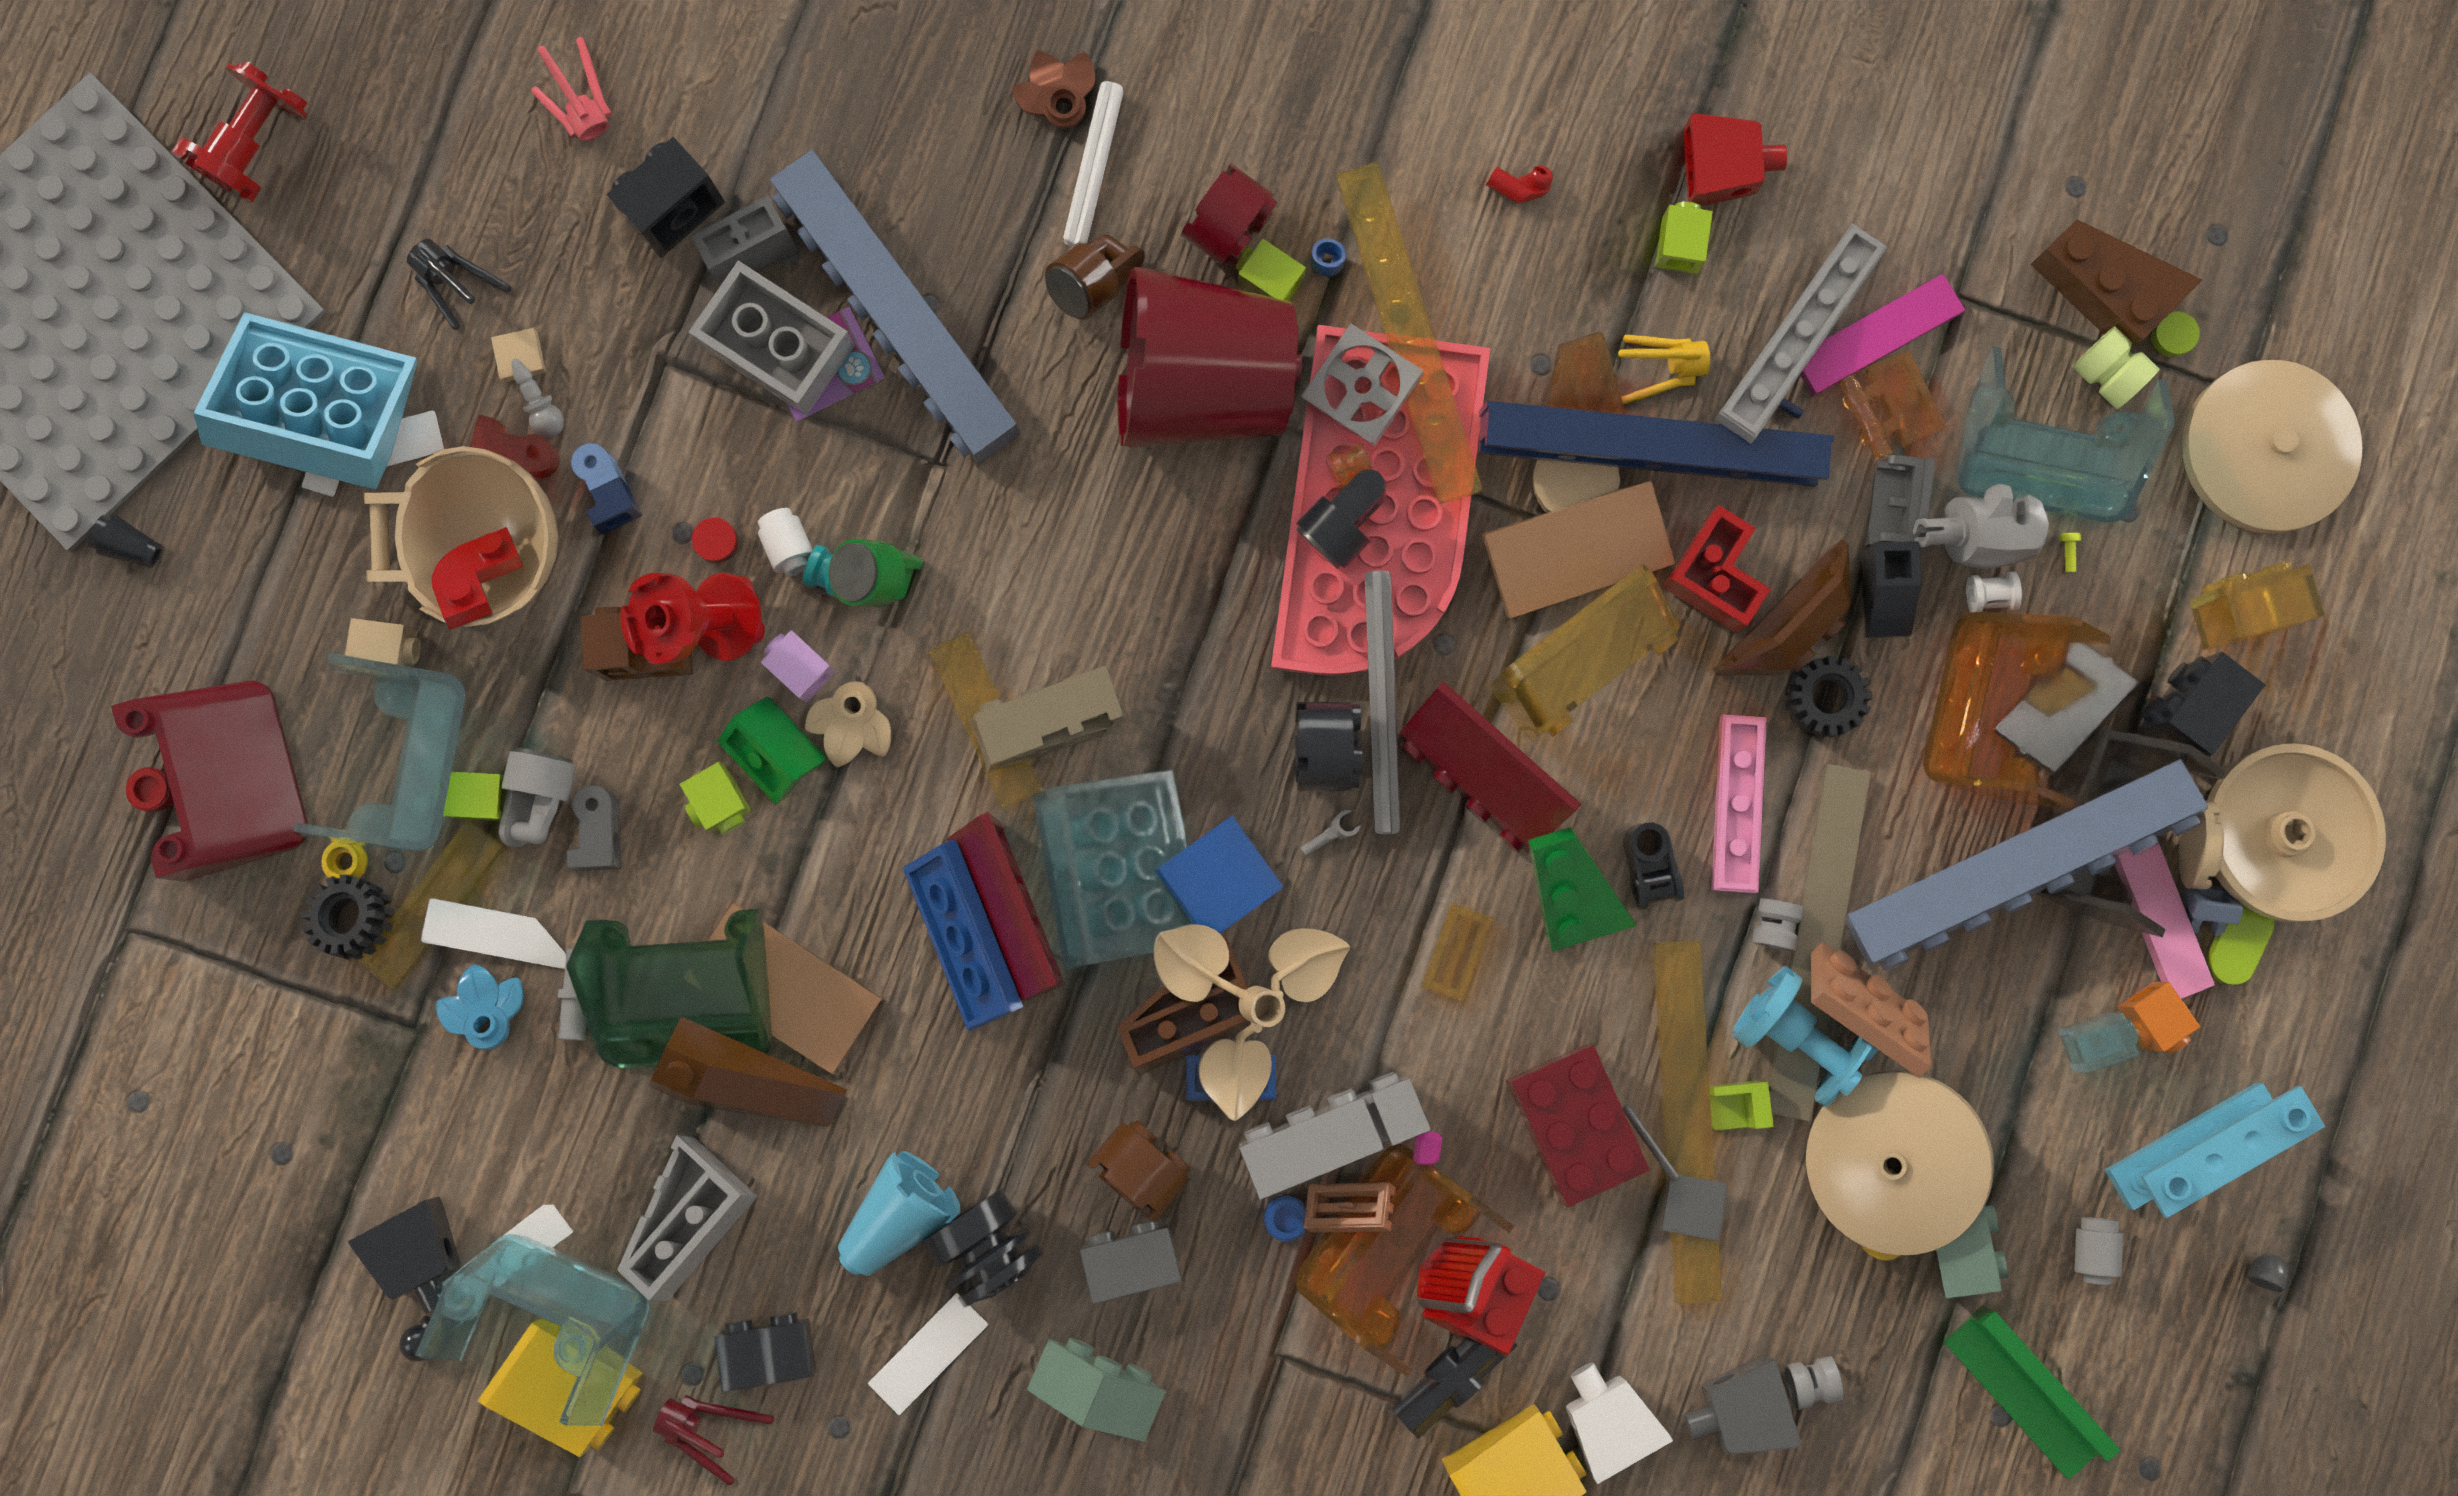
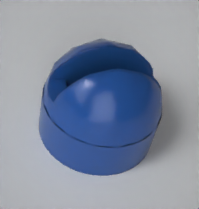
M1326 238L1317 241L1313 245L1310 256L1313 271L1317 275L1327 276V278L1337 275L1343 268L1346 258L1344 246L1334 239ZM1325 254L1333 256L1330 264L1323 262Z

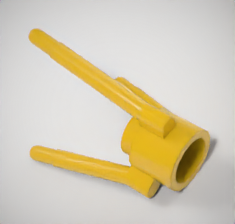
M1624 335L1623 341L1625 343L1668 349H1621L1618 352L1620 358L1668 359L1670 373H1678V377L1624 395L1619 398V403L1625 405L1680 386H1694L1696 376H1706L1709 373L1710 351L1707 342H1691L1690 338L1668 339L1642 335Z

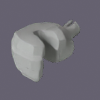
M1998 484L1986 491L1984 499L1969 497L1952 499L1946 505L1942 518L1918 519L1914 524L1913 534L1926 533V537L1914 538L1915 541H1919V547L1944 544L1947 554L1959 565L1980 569H1993L2016 564L2039 554L2046 541L2049 522L2040 500L2027 495L2015 499L2013 502L2011 487Z

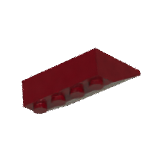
M1444 681L1397 735L1403 741L1399 748L1417 764L1424 760L1436 771L1432 775L1434 780L1451 794L1458 790L1469 800L1465 807L1481 822L1486 823L1490 819L1502 830L1498 835L1499 838L1517 853L1521 849L1530 853L1528 840L1553 833L1581 806L1580 802Z
M989 812L979 815L949 836L947 841L956 839L1021 1003L1066 984L1001 822Z

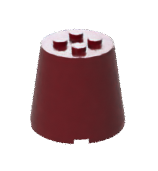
M1143 267L1131 269L1124 300L1120 348L1128 349L1127 375H1118L1117 424L1120 446L1133 448L1283 435L1287 428L1290 414L1293 413L1295 381L1299 382L1302 371V356L1297 354L1299 327L1297 325L1294 304L1282 299Z

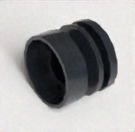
M1002 1188L921 1242L937 1267L945 1266L955 1260H958L962 1268L948 1282L951 1289L967 1279H971L974 1286L958 1298L964 1308L974 1302L987 1298L990 1299L1027 1274L1033 1263L1044 1253L1038 1243L1022 1253H1019L1015 1247L1031 1235L1028 1228L1009 1236L1003 1229L1018 1212Z

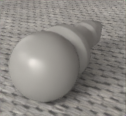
M513 359L511 364L514 379L520 385L519 389L525 400L529 402L528 405L523 407V410L530 414L529 426L531 430L541 438L557 436L564 427L563 413L558 407L551 404V395L541 396L542 392L536 381L532 379L533 375L520 360Z

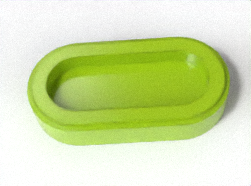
M2241 905L2243 913L2239 925L2226 923L2225 932L2221 936H2215L2206 955V963L2212 978L2221 984L2238 985L2252 977L2274 929L2273 919L2258 915Z

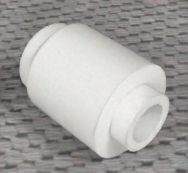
M789 508L776 509L763 515L758 520L760 527L758 536L774 572L785 573V576L788 577L804 572L813 549L799 517L793 515Z

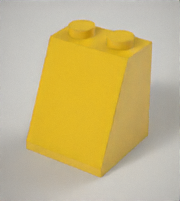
M554 1312L531 1323L477 1401L486 1408L581 1457L591 1448L598 1451L607 1441L614 1430V1427L609 1422L618 1409L626 1412L637 1398L641 1389L636 1384L643 1373L564 1316Z
M1535 1404L1442 1458V1462L1461 1496H1582L1586 1493L1584 1486L1579 1480L1587 1475L1573 1451L1565 1455L1556 1439L1561 1437L1563 1433L1551 1412L1547 1411L1541 1414Z

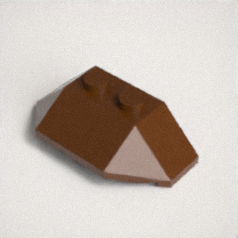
M1841 539L1833 545L1712 670L1718 676L1781 675L1791 668L1796 672L1800 671L1816 654L1811 647L1821 637L1826 641L1830 640L1846 623L1841 616L1850 608L1848 544Z

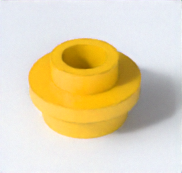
M340 839L332 842L325 849L321 861L322 869L328 878L333 876L340 879V875L361 878L367 869L368 856L363 846L358 842ZM348 853L352 857V865L344 870L340 865V860L343 855Z

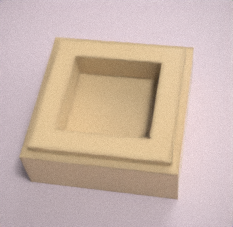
M534 328L491 337L499 378L503 382L515 380L511 364L513 359L520 360L533 376L546 373L538 332Z

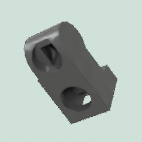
M590 785L583 787L575 795L572 804L574 814L579 819V849L567 850V868L575 871L622 869L619 801L613 793L599 786Z

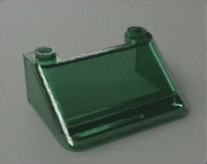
M759 909L739 910L732 913L724 927L727 940L632 946L629 939V930L625 924L610 920H587L570 955L566 968L599 1057L607 1064L618 1068L657 1066L681 1016L768 1054L772 1044L765 932Z

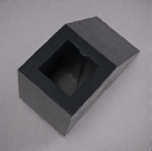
M1919 541L1874 542L1861 551L1865 638L1912 636L1921 589Z

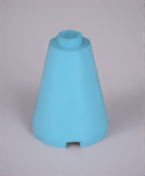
M901 1151L897 1156L896 1152H894L887 1158L838 1244L841 1264L854 1275H872L953 1222L960 1214V1203L956 1194L950 1186L945 1191L939 1187L935 1180L940 1174L922 1159L906 1151Z

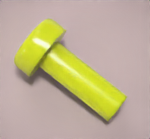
M2062 533L2059 536V542H2065V572H2076V541H2081L2080 533Z

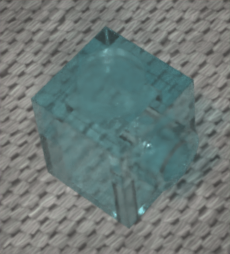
M2106 1012L2058 1029L2073 1072L2089 1073L2139 1056L2135 1045L2138 1043L2136 1028L2129 1018H2125L2123 1012Z

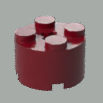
M1230 163L1227 171H1223L1204 195L1195 209L1198 216L1192 224L1187 221L1181 236L1220 265L1228 264L1234 268L1253 238L1249 235L1250 231L1253 230L1257 234L1261 232L1271 218L1272 211L1278 202L1273 199V193Z

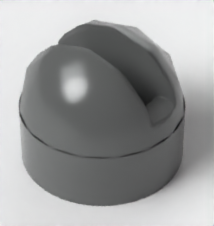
M2271 1254L2257 1257L2251 1264L2247 1279L2267 1290L2283 1292L2288 1280L2289 1270L2286 1263L2279 1256Z

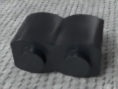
M797 1312L770 1316L771 1325L753 1327L752 1319L725 1324V1332L714 1336L721 1391H732L798 1380L815 1375L817 1372L809 1318L798 1320Z

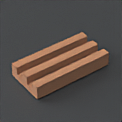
M1389 1182L1309 1184L1303 1228L1309 1232H1391L1392 1222L1388 1220V1214H1393L1394 1205L1390 1203V1196H1395L1396 1187ZM1378 1196V1201L1373 1203H1318V1197ZM1376 1214V1217L1316 1218V1215Z

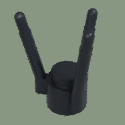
M429 238L418 242L407 256L408 265L417 272L415 280L427 291L443 317L446 318L454 330H458L460 324L433 283L439 285L445 282L469 304L475 303V297L452 276L454 272V265L452 263L504 292L511 290L509 284L461 257L450 246L446 245L441 248Z

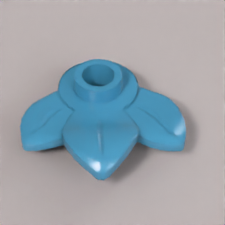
M473 964L460 977L457 986V996L445 997L437 1001L436 1011L438 1018L448 1032L455 1035H465L466 1040L473 1047L480 1050L494 1049L505 1042L510 1030L509 1021L523 1006V985L520 978H511L498 985L488 970ZM486 1020H490V1028L485 1033H480L482 1024Z

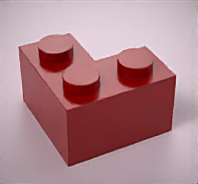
M1717 505L1704 520L1663 585V588L1734 633H1739L1749 625L1771 590L1733 566L1756 528L1720 505Z

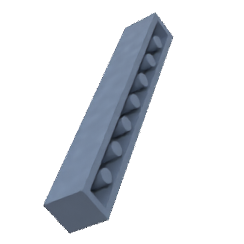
M811 149L770 178L777 192L771 198L786 219L794 215L802 226L796 231L811 253L819 249L826 258L827 262L821 266L836 287L844 283L852 293V296L847 301L862 321L869 317L878 330L872 333V335L884 352L889 355L895 351L903 362L898 367L899 372L912 389L920 385L929 397L923 404L936 422L939 424L946 420L955 432L949 436V439L961 456L965 458L971 454L979 464L1020 435L1016 422L815 152Z
M2180 759L1847 915L1845 923L1869 969L1872 970L1882 966L1884 971H1888L1907 962L1909 958L1906 954L1919 947H1923L1925 952H1929L1948 943L1950 938L1947 934L1963 927L1967 933H1970L1989 924L1992 921L1989 916L1990 914L2006 908L2008 914L2016 912L2034 902L2031 895L2046 888L2050 894L2057 893L2075 883L2072 877L2087 869H2089L2092 875H2095L2117 863L2114 858L2115 856L2131 850L2134 856L2141 854L2159 844L2156 838L2171 830L2175 836H2179L2196 828L2201 824L2198 818L2202 816L2209 806Z

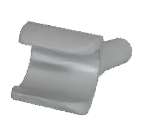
M1344 810L1333 818L1331 827L1301 846L1300 848L1305 856L1337 838L1346 840L1354 836L1359 831L1361 825L1350 832H1346L1340 827V819L1352 811Z

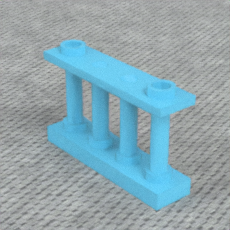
M2256 1082L2104 1170L2127 1209L2135 1210L2154 1200L2163 1217L2168 1218L2324 1128L2325 1125L2302 1086H2296L2277 1098L2272 1099L2264 1083Z

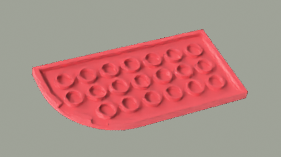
M1318 325L1310 383L1346 331V328ZM1364 331L1422 369L1425 373L1375 447L1307 402L1271 669L1323 676L1351 675L1368 671L1365 574L1369 571H1389L1391 574L1394 660L1413 649L1436 626L1455 593L1463 563L1481 417H1479V410L1484 402L1490 348ZM1369 347L1354 348L1348 350L1341 360L1357 370L1367 365L1375 351ZM1390 362L1380 377L1381 387L1397 397L1400 390V375L1397 366ZM1330 375L1325 383V394L1328 403L1334 409H1337L1346 396L1347 391L1345 384ZM1366 377L1359 378L1355 383V390L1360 394H1365L1370 391L1372 383ZM1372 402L1362 404L1352 418V421H1371L1384 415L1386 411ZM1367 469L1375 470L1382 475L1386 482V499L1358 528L1368 538L1370 543L1345 569L1341 567L1336 569L1296 530L1299 527L1296 523L1322 496L1331 502L1359 472Z

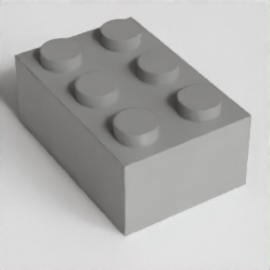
M737 261L688 332L701 348L806 416L855 346L848 331L740 261Z

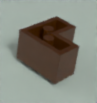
M599 607L595 609V615L581 616L583 670L605 681L693 675L692 653L684 660L672 664H652L646 662L649 660L642 654L636 655L628 647L622 633L621 607Z

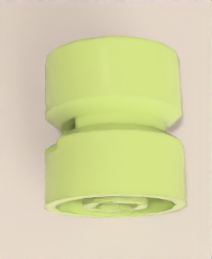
M2114 326L2088 349L2072 367L2088 383L2099 382L2101 384L2099 393L2115 409H2119L2135 396L2160 369L2144 353L2132 354L2130 352L2132 342Z

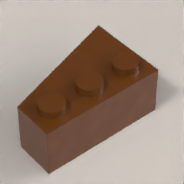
M2078 219L2063 231L2030 264L2103 334H2106L2114 326L2132 342L2131 349L2143 341L2202 281V279Z

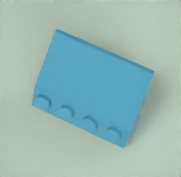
M244 312L193 413L201 444L376 490L393 452L416 370L417 358Z

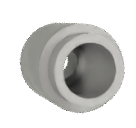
M2081 1217V1228H2076L2074 1272L2084 1274L2083 1282L2112 1285V1277H2122L2124 1233L2119 1232L2118 1220Z

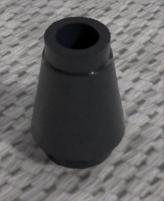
M101 515L93 525L88 537V546L96 549L97 555L144 565L149 568L156 564L162 552V544L155 542L152 538L117 515L112 518Z

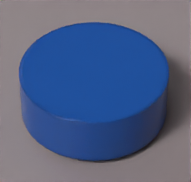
M1282 1195L1274 1198L1266 1207L1264 1214L1265 1226L1271 1236L1284 1242L1300 1238L1306 1231L1303 1228L1306 1211L1305 1204L1300 1199L1291 1195Z

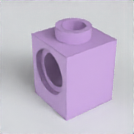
M792 630L786 636L782 633L776 636L765 648L764 653L767 656L761 661L770 672L805 703L837 672Z

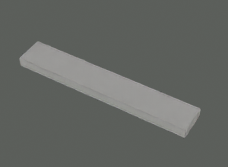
M1854 224L1850 225L1716 416V421L1752 444L1888 248Z

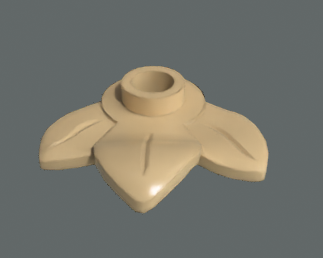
M851 681L841 685L833 697L817 701L807 714L805 729L811 733L824 734L825 753L836 767L849 763L860 753L862 747L878 756L884 757L891 745L890 721L876 709L877 700L873 690L862 682ZM848 697H856L860 701L861 708L859 711L854 712L847 707L846 701Z

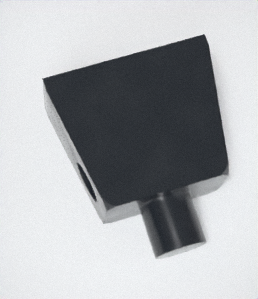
M440 1196L426 1199L348 1241L352 1250L389 1299L394 1300L414 1291L425 1314L451 1301L439 1277L459 1267L460 1260Z

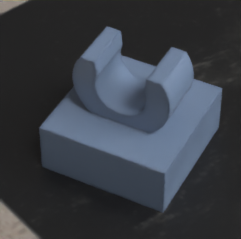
M2211 886L2209 889L2204 890L2184 888L2182 899L2189 910L2187 915L2194 933L2198 934L2203 921H2211L2210 928L2215 936H2221L2225 932L2226 923L2239 925L2243 907L2224 887Z

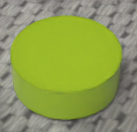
M2180 311L2171 312L2151 332L2152 344L2160 354L2166 357H2180L2192 350L2198 343L2200 336L2199 326L2189 314Z

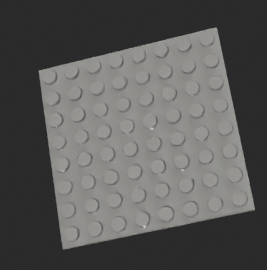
M91 72L0 154V481L60 544L70 552L89 536L93 525L101 515L110 516L198 433L193 413L244 312L309 329L326 313L315 299Z

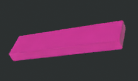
M1941 274L1823 340L1800 376L1814 397L1961 315L1965 309L1945 275Z

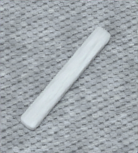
M1104 81L1100 84L1063 236L1064 243L1071 247L1078 243L1085 244L1088 241L1123 97V88L1117 83Z

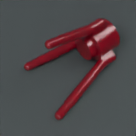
M685 1395L681 1403L671 1398L668 1399L656 1418L653 1432L665 1437L664 1442L680 1449L727 1485H732L735 1481L734 1478L690 1444L692 1443L717 1458L724 1456V1451L696 1434L701 1418L696 1416L695 1412L764 1424H772L774 1422V1417L771 1415L701 1402L688 1395Z

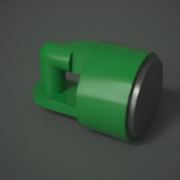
M849 539L840 544L831 557L828 569L829 583L835 596L844 604L884 607L893 601L904 599L914 569H921L924 560L914 554L897 550L893 545L884 541Z

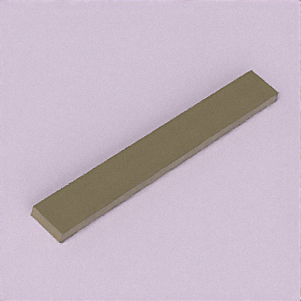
M1825 764L1823 768L1800 899V906L1804 907L1802 921L1796 924L1795 934L1798 936L1796 951H1791L1789 968L1803 979L1794 1000L1817 1017L1814 1026L1825 1035L1829 1015L1811 1003V952L1822 942L1836 951L1841 949L1871 775L1869 771L1833 764ZM1775 1043L1768 1083L1772 1114L1811 1122L1820 1064L1798 1047L1789 1053L1778 1043Z

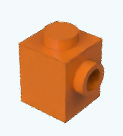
M2152 982L2117 1006L2129 1023V1026H2127L2128 1034L2140 1048H2146L2147 1051H2166L2167 1054L2174 1053L2189 1044L2191 1039L2188 1035L2200 1028V1025L2170 982Z

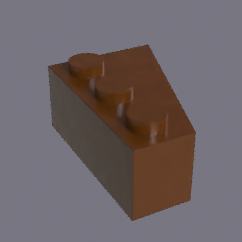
M1224 933L1222 937L1225 939L1229 950V961L1225 970L1218 976L1246 990L1248 989ZM1214 983L1207 997L1198 1002L1180 999L1173 995L1166 987L1162 990L1159 989L1117 1026L1134 1070L1138 1075L1207 1047L1216 1040L1233 1036L1251 1025V1022L1246 1020L1240 1013V998Z

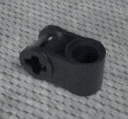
M1654 822L1638 823L1630 827L1625 833L1623 847L1630 871L1631 889L1638 909H1647L1649 903L1671 898L1676 902L1684 900L1683 882L1675 862L1667 830L1662 825ZM1644 830L1650 831L1656 838V848L1649 855L1643 854L1637 847L1638 835ZM1665 883L1664 886L1649 889L1651 885Z

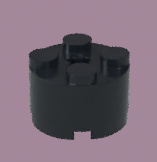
M1297 702L1295 711V723L1299 725L1295 736L1297 791H1351L1352 788H1359L1360 773H1362L1363 767L1362 746H1358V731L1361 730V705L1351 704V702Z

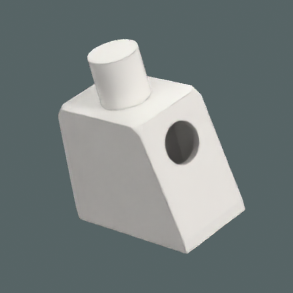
M1594 1363L1586 1364L1570 1375L1581 1397L1566 1406V1410L1586 1467L1597 1484L1673 1441L1668 1432L1621 1376L1614 1377L1605 1383Z

